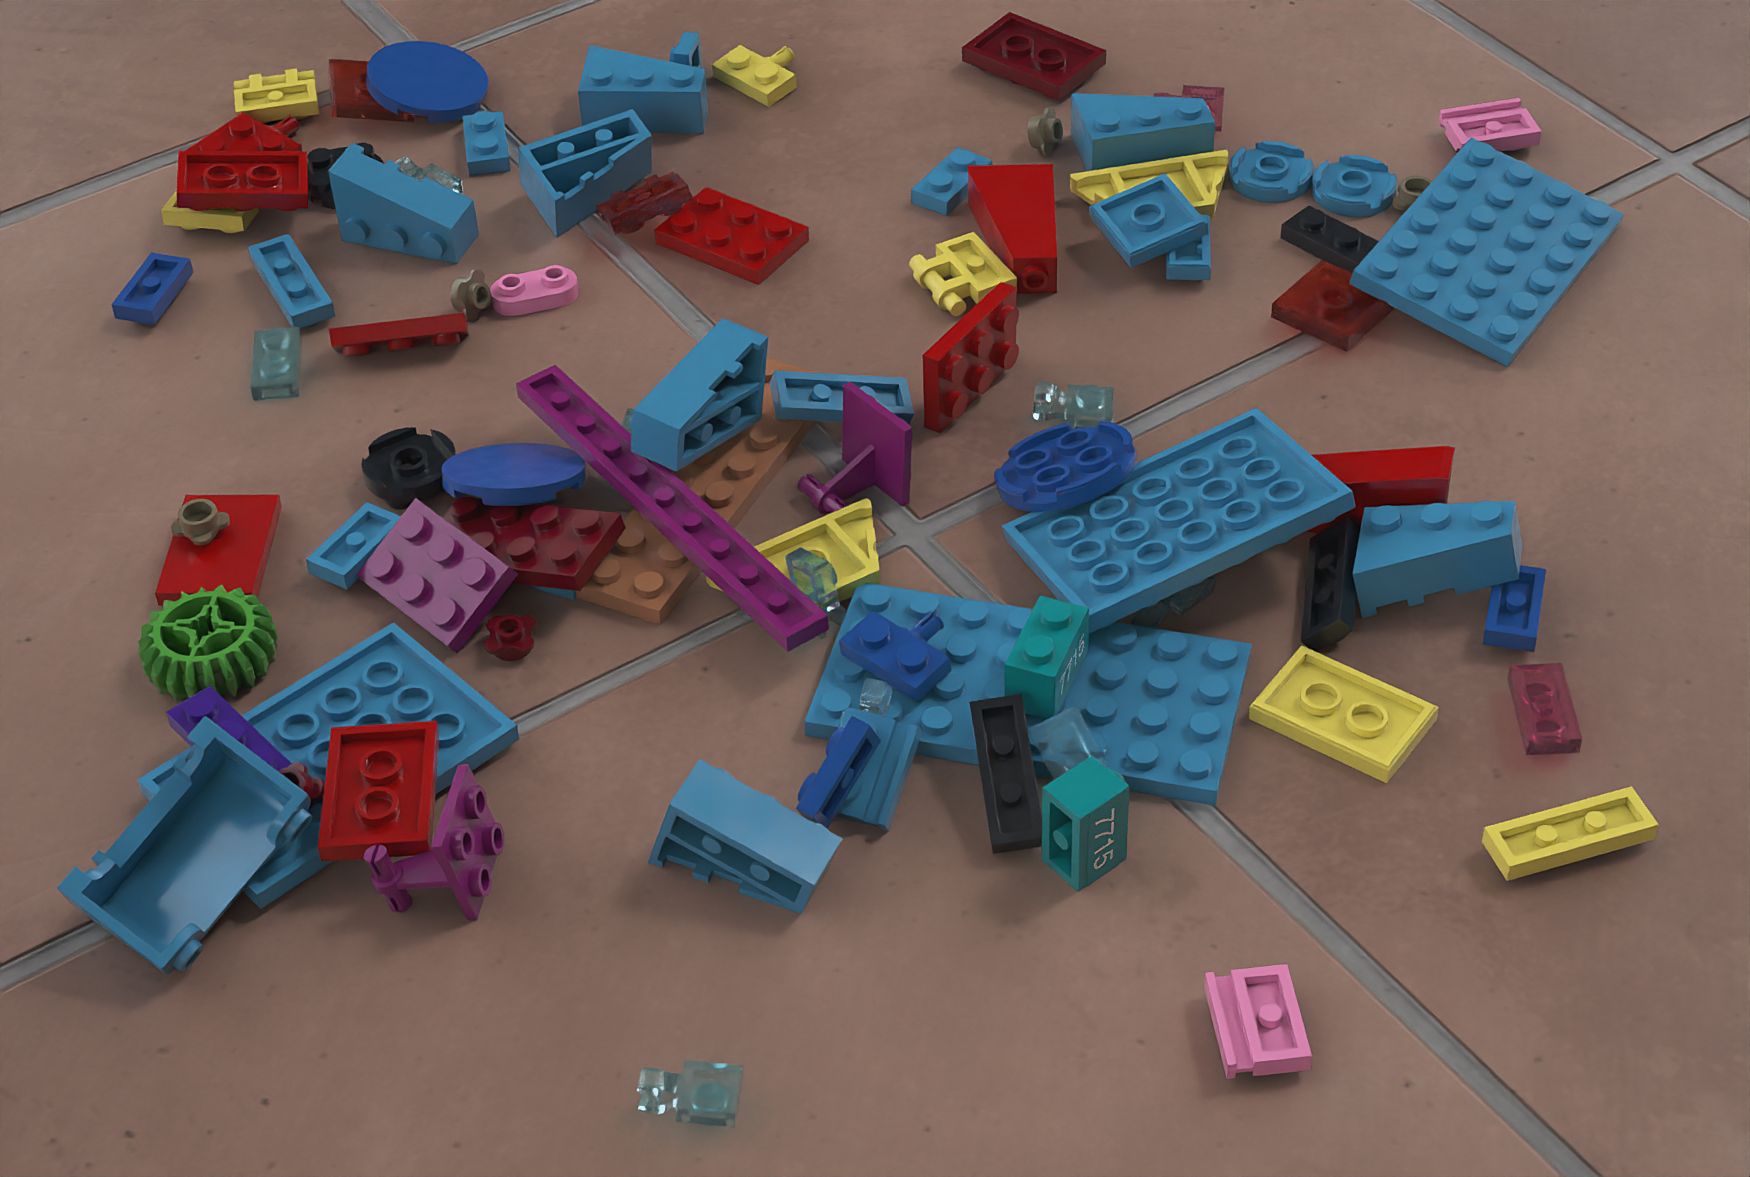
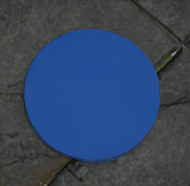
M426 41L395 43L377 51L370 58L367 66L366 86L371 96L380 105L397 115L404 111L415 115L427 116V122H452L463 119L462 116L473 115L480 110V105L488 92L489 80L481 64L470 55L444 44Z
M1102 420L1097 424L1098 427L1072 429L1070 423H1064L1037 432L1013 446L1008 451L1009 459L1001 468L996 469L994 472L998 493L1007 505L1019 510L1032 512L1061 510L1098 498L1123 482L1136 465L1137 452L1130 432L1118 424Z
M508 443L484 446L454 455L442 465V483L447 493L455 498L463 497L462 493L482 498L484 505L522 506L549 502L556 499V492L570 486L571 490H579L586 482L585 460L573 450L548 444Z

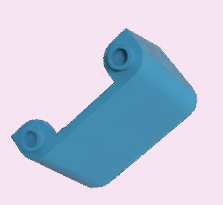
M206 716L187 736L188 740L195 744L187 754L189 761H185L180 756L172 764L176 771L105 854L98 850L91 858L97 867L95 869L90 868L84 873L75 866L57 887L70 904L164 974H169L176 968L184 972L196 961L204 948V945L200 943L204 936L286 838L291 842L296 840L312 819V815L307 812L311 800L306 792Z

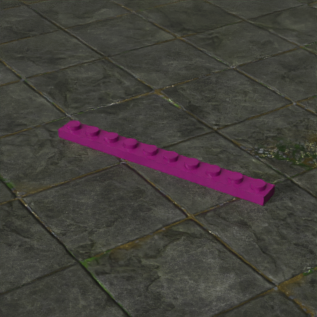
M553 365L516 383L518 398L787 652L829 630L828 615L670 469L631 452V434L560 368Z

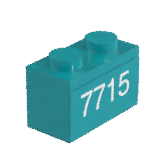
M1039 596L1004 664V696L1022 694L1025 714L1054 722L1088 653V607Z
M1092 755L1042 787V861L1078 892L1127 859L1130 786L1121 774L1115 770H1109Z

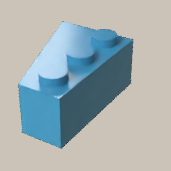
M1482 501L1364 507L1353 569V578L1362 618L1378 615L1376 607L1407 600L1409 607L1424 603L1423 595L1454 588L1455 594L1458 595L1519 579L1523 545L1516 502Z

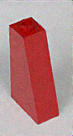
M1053 164L968 166V206L991 251L1017 277L1016 293H1057V239Z
M1434 446L1313 454L1312 456L1353 491L1356 508L1337 516L1330 522L1320 524L1307 531L1320 533L1347 516L1361 528L1364 507L1428 505L1433 503L1447 504L1455 447Z

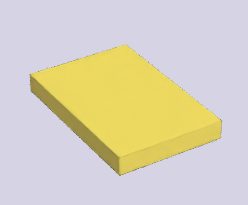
M1301 645L1250 705L1249 719L1388 783L1436 722L1439 707Z

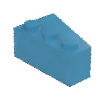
M589 45L578 88L582 126L633 109L650 133H704L708 115L705 69Z
M1071 93V137L1087 171L1214 151L1215 120L1203 98Z
M633 109L518 147L520 185L556 238L652 172L651 134Z
M352 142L328 171L342 241L457 264L479 235L474 200L429 178L424 177L422 181L400 172L401 165L391 160H388L385 164L363 154V147Z
M722 318L633 409L630 421V428L632 430L631 452L677 472L761 420L768 336Z
M699 759L668 806L648 863L663 868L668 860L693 868L692 874L695 879L709 883L714 875L740 884V894L802 914L829 869L842 838L830 832L821 823L810 821L781 805L774 797L762 794L736 780L727 771L715 768Z

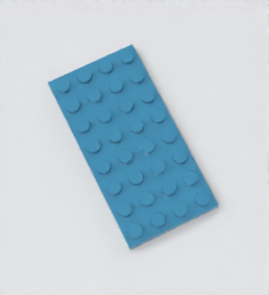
M865 583L856 587L804 721L805 736L830 740L833 733L841 725L846 707L891 718L902 724L919 726L922 734L915 755L979 765L969 702L1004 697V664L1033 609ZM874 610L896 625L906 629H912L929 611H932L934 615L937 614L943 621L944 628L939 630L927 643L950 657L951 671L918 702L841 655L839 640L871 611ZM1118 622L1090 633L1088 653L1054 722L1025 714L1035 775L1058 778L1092 755L1109 770L1112 769L1121 774L1130 786L1129 791L1216 806L1251 659L1252 644Z

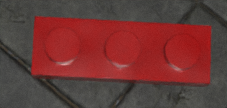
M465 313L329 328L331 347L335 351L343 350L344 357H357L371 354L370 347L388 345L389 352L415 349V342L433 340V346L455 345L460 343L459 336L469 335Z

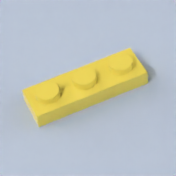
M1631 786L1484 827L1482 843L1505 879L1509 881L1656 839L1659 824Z

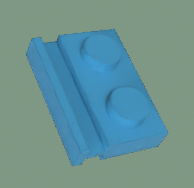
M846 707L840 727L845 728L851 716H854L869 724L881 742L836 816L865 825L868 823L889 831L922 731L917 725L902 724L891 718Z

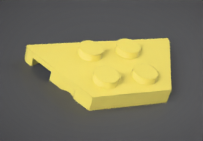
M1226 149L1070 174V190L1093 205L1166 173L1199 214L1210 215V218H1214L1228 167L1229 153Z
M868 498L754 546L822 610L852 597L856 587L862 584H880V569L876 551L872 506ZM706 576V582L710 587L722 591L709 577Z

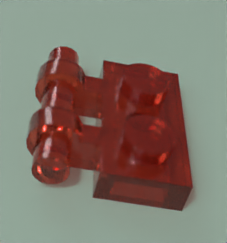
M673 171L661 177L655 174L644 179L645 184L625 193L619 190L611 194L610 200L596 205L602 221L606 222L615 235L619 233L630 234L644 227L645 221L659 215L666 217L676 214L684 208L683 204L692 201L693 197L686 182Z

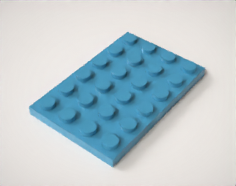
M1471 137L1353 270L1349 284L1509 367L1616 232L1624 214L1611 208L1605 202L1595 200L1571 188L1567 183L1557 181L1532 168L1529 164L1518 161L1494 149L1491 145Z
M1256 407L1136 463L1130 475L1123 482L1098 498L1061 510L1030 512L1002 525L1007 543L1058 600L1089 608L1090 634L1098 629L1109 627L1117 620L1140 609L1153 606L1160 600L1180 590L1197 585L1206 578L1233 565L1244 563L1250 557L1277 544L1286 543L1294 536L1315 526L1330 522L1337 516L1356 508L1351 489Z
M394 622L241 715L291 763L300 762L306 765L307 774L312 778L321 779L324 784L331 727L437 721L440 739L435 794L452 784L458 765L468 764L472 771L519 740L517 725ZM189 747L137 779L142 795L150 801L176 771L172 765L180 756L185 761H189L187 754L192 747ZM323 796L321 799L316 800L312 808L307 811L312 815V819L303 833L293 842L286 838L243 890L260 909L333 862H321L318 851Z

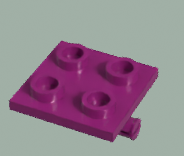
M852 382L844 384L842 460L848 465L826 485L820 483L813 475L806 474V477L802 476L800 478L797 489L812 500L813 507L822 514H830L849 506L843 500L873 485L902 507L910 503L912 427Z
M463 764L457 767L431 845L432 850L392 863L385 846L379 845V848H377V845H373L365 851L364 859L373 872L371 882L376 892L385 895L393 912L397 913L398 908L400 912H404L412 905V897L406 889L451 887L467 920L478 919L483 899L491 891V874L496 857L502 853L504 848V832L501 824L495 821L487 805L484 788L478 786L469 765Z

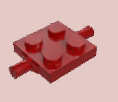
M242 112L185 151H302V145L288 137L295 131H298L300 126L296 118L291 117V115L286 116L285 119L274 126H268Z

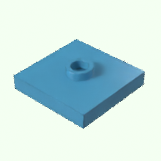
M1166 173L1089 206L1090 218L1130 268L1208 235L1207 222Z

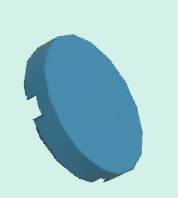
M1263 141L1256 143L1254 149L1247 151L1245 146L1231 157L1229 181L1234 190L1244 197L1259 202L1278 203L1290 201L1304 195L1312 186L1314 163L1311 158L1307 160L1304 157V151L1294 145L1284 142Z
M1345 155L1339 157V162L1330 165V160L1321 163L1313 173L1311 194L1314 200L1325 210L1341 216L1365 217L1376 215L1387 210L1392 205L1393 198L1396 197L1398 179L1395 173L1391 175L1388 172L1387 165L1367 156Z

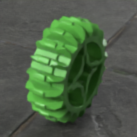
M221 584L214 591H206L202 586L198 593L191 595L181 591L179 600L175 602L164 600L163 610L150 612V622L141 626L142 634L141 639L138 641V652L144 673L149 677L150 683H154L158 688L160 694L170 693L175 701L182 700L187 696L190 698L209 686L219 695L229 693L236 697L238 688L242 686L254 688L255 677L266 676L268 665L276 661L275 653L278 635L271 613L267 610L266 605H262L258 601L256 595L246 596L241 588H236L228 593Z

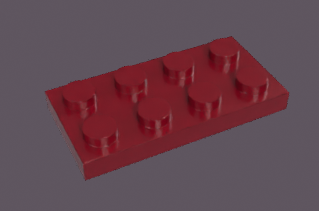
M472 497L458 498L442 517L517 572L518 575L512 583L573 591L582 590L626 529L621 513L535 504L490 506L484 505L482 499Z

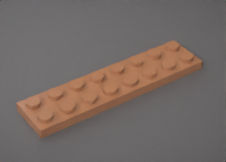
M767 358L761 420L677 472L670 469L734 529L816 423V421L776 419L770 387V380L774 371L818 372ZM633 508L623 520L626 529L582 590L575 591L576 598L661 625L702 571L636 508Z

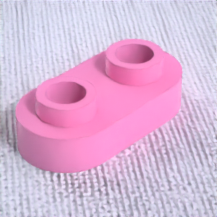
M552 265L545 269L521 274L504 275L494 282L490 289L493 309L505 316H518L563 307L574 302L579 295L576 274L572 270L560 265Z

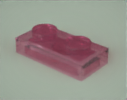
M1562 663L1510 665L1507 680L1526 755L1579 753L1582 736Z

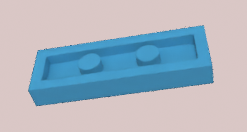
M289 234L248 247L251 262L293 330L313 326L320 321L336 317L333 302Z
M774 371L770 380L776 419L843 422V385L852 382L865 393L874 397L877 402L897 417L906 421L908 425L914 416V409L907 378Z

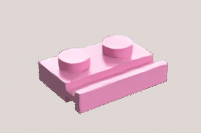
M1519 98L1440 110L1439 126L1445 127V135L1457 153L1471 137L1491 145L1498 151H1516L1524 147L1540 145L1542 131L1528 110L1521 108V100Z
M1287 964L1231 970L1230 976L1215 977L1214 972L1205 973L1204 988L1227 1079L1236 1078V1073L1252 1071L1253 1076L1311 1070L1312 1053Z

